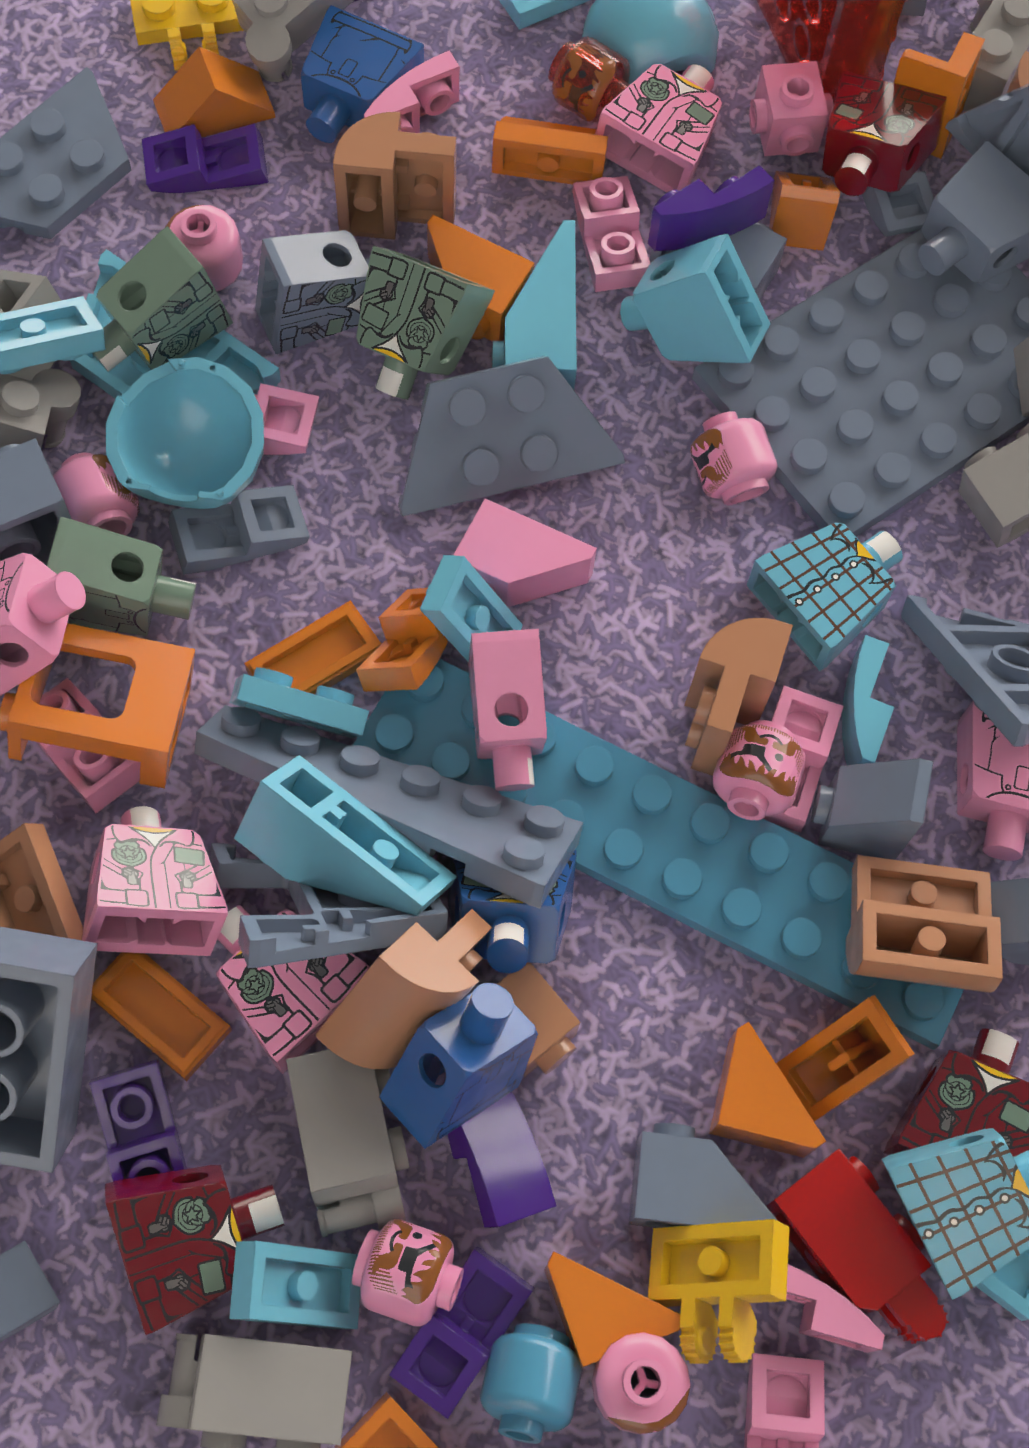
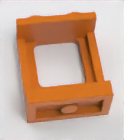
M67 623L60 651L128 664L135 670L124 711L116 718H105L39 705L53 664L51 663L20 683L16 693L6 692L4 694L0 707V730L7 732L8 758L22 761L28 740L140 762L139 784L165 789L191 690L195 649Z

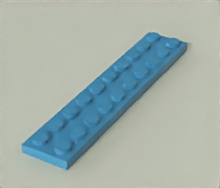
M439 659L428 678L418 690L385 691L367 720L363 735L357 737L353 744L369 747L378 752L380 756L410 766L423 765L430 767L441 776L471 786L484 785L495 789L493 759H477L469 673ZM545 711L547 740L542 754L532 755L535 786L519 791L498 792L502 796L532 806L544 805L555 808L566 817L584 822L579 844L575 849L577 850L575 869L851 1009L868 997L875 995L901 1034L932 1050L940 1046L964 989L853 975L849 972L846 960V936L851 927L852 867L854 863L765 819L747 820L740 818L728 809L727 803L719 796ZM504 715L498 717L499 722L506 726H517L520 724L519 720L513 716Z

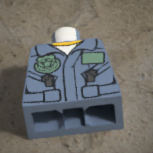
M340 230L262 239L255 310L275 354L358 326L370 257L364 259L352 233Z

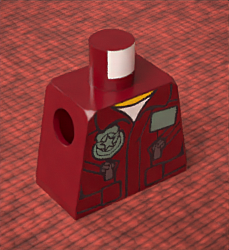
M844 71L828 124L822 164L823 172L828 176L834 177L837 188L849 196H859L866 191L867 187L890 193L900 191L938 145L947 97Z
M983 1028L979 1031L971 1057L958 1051L948 1050L936 1059L887 1142L884 1153L891 1155L988 1128H993L1003 1137L1013 1157L1029 1150V1082L1010 1074L1019 1042L1003 1032Z
M207 1165L117 1180L105 1184L106 1207L145 1335L158 1331L232 1290L236 1242L285 1226L272 1184L230 1198L221 1165Z

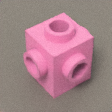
M817 61L762 65L755 98L750 103L749 118L752 133L760 134L764 156H799L819 151L824 130L828 128L833 109V99L830 93H824Z

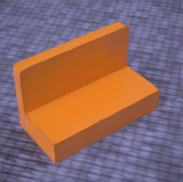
M963 32L948 62L912 49H905L899 60L894 80L895 84L947 97L938 145L930 154L939 159H942L953 136L945 126L950 120L959 116L964 111L985 42L984 38Z
M504 116L501 118V121H496L492 173L572 185L575 182L595 180L603 177L608 136L596 135L597 129Z

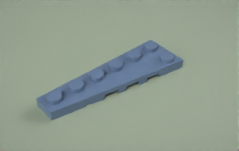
M225 705L196 731L194 754L258 783L300 755L431 857L438 851L465 863L464 876L539 909L542 907L579 844L584 822L566 817L555 808L544 805L532 806L502 796L497 790L488 786H471L441 776L436 770L427 766H410L380 756L378 752L366 746H349L322 737L315 730L308 727L288 726L261 717L258 712L250 708Z

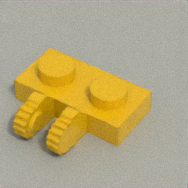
M130 0L138 46L169 41L175 71H178L188 60L186 46L182 39L203 37L201 41L202 48L219 54L217 34L244 31L239 24L232 0Z
M775 1219L653 1228L648 1298L665 1307L681 1306L679 1327L681 1329V1335H679L681 1343L679 1346L682 1348L681 1354H684L685 1360H689L690 1364H708L709 1360H713V1355L716 1354L717 1337H719L720 1353L724 1355L723 1359H727L728 1363H748V1359H752L751 1355L755 1353L754 1345L756 1343L754 1342V1337L757 1333V1320L750 1303L786 1301L789 1226ZM719 1304V1316L717 1320L712 1305Z

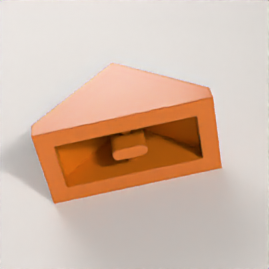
M200 46L153 99L164 133L195 124L200 135L206 137L276 118L259 71Z
M775 171L769 228L787 238L785 246L823 251L838 206L839 189L831 178Z
M872 995L776 1064L815 1122L895 1071L915 1053L877 997Z
M747 1022L737 1028L728 1041L709 1134L804 1158L824 1144L826 1140L750 1022Z
M553 1251L544 1271L566 1335L570 1339V1347L577 1353L581 1368L600 1361L608 1347L625 1335L645 1332L665 1337L680 1331L679 1313Z

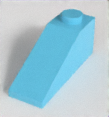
M563 220L505 317L504 341H493L492 368L547 356L573 390L575 388L577 371L575 220Z
M300 755L260 781L234 837L263 863L270 866L285 879L416 916L451 887L457 877Z

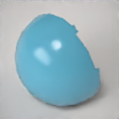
M596 0L585 19L581 43L589 50L587 52L590 55L585 52L587 55L586 59L594 71L603 72L599 66L603 64L600 62L599 57L604 58L603 56H606L615 61V73L608 85L622 92L653 64H662L674 72L685 70L690 65H700L711 73L716 64L719 31L712 9L706 0ZM590 46L591 48H593L594 50H596L598 53H597V54L594 53V52L591 51L588 47Z
M200 357L168 359V363L142 374L121 396L117 395L106 421V455L118 481L128 490L139 496L184 508L210 509L220 507L231 502L253 481L264 453L263 412L252 388L229 367Z

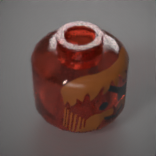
M587 36L575 43L569 41L561 47L550 66L548 78L552 82V94L558 104L587 122L598 123L600 114L605 106L630 85L631 69L626 57L599 40Z

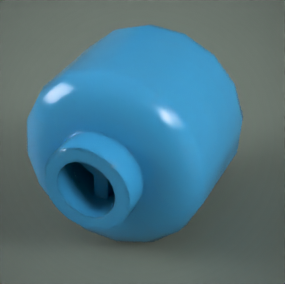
M522 1323L514 1327L513 1333L502 1335L494 1341L480 1392V1402L488 1414L500 1421L498 1432L501 1435L516 1441L537 1444L541 1442L543 1432L560 1431L571 1423L583 1367L581 1368L577 1353L569 1348L570 1339L564 1333L542 1325Z

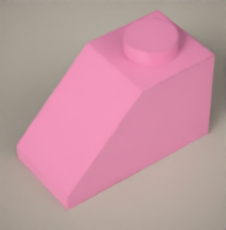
M484 499L457 547L454 556H465L506 606L511 607L587 584L593 574L597 548L488 499Z

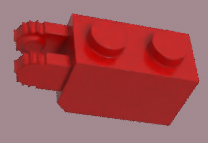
M838 1148L766 1205L777 1221L789 1226V1241L820 1281L847 1298L864 1314L879 1311L892 1329H897V1336L901 1335L903 1341L909 1340L911 1344H916L917 1341L926 1342L932 1338L942 1337L941 1334L946 1327V1323H949L946 1320L948 1313L944 1312V1305L937 1303L938 1297L920 1276L932 1266L921 1252L925 1246L916 1228L910 1221L899 1213L892 1216L875 1194L879 1190L875 1177L857 1157L851 1156L847 1159Z

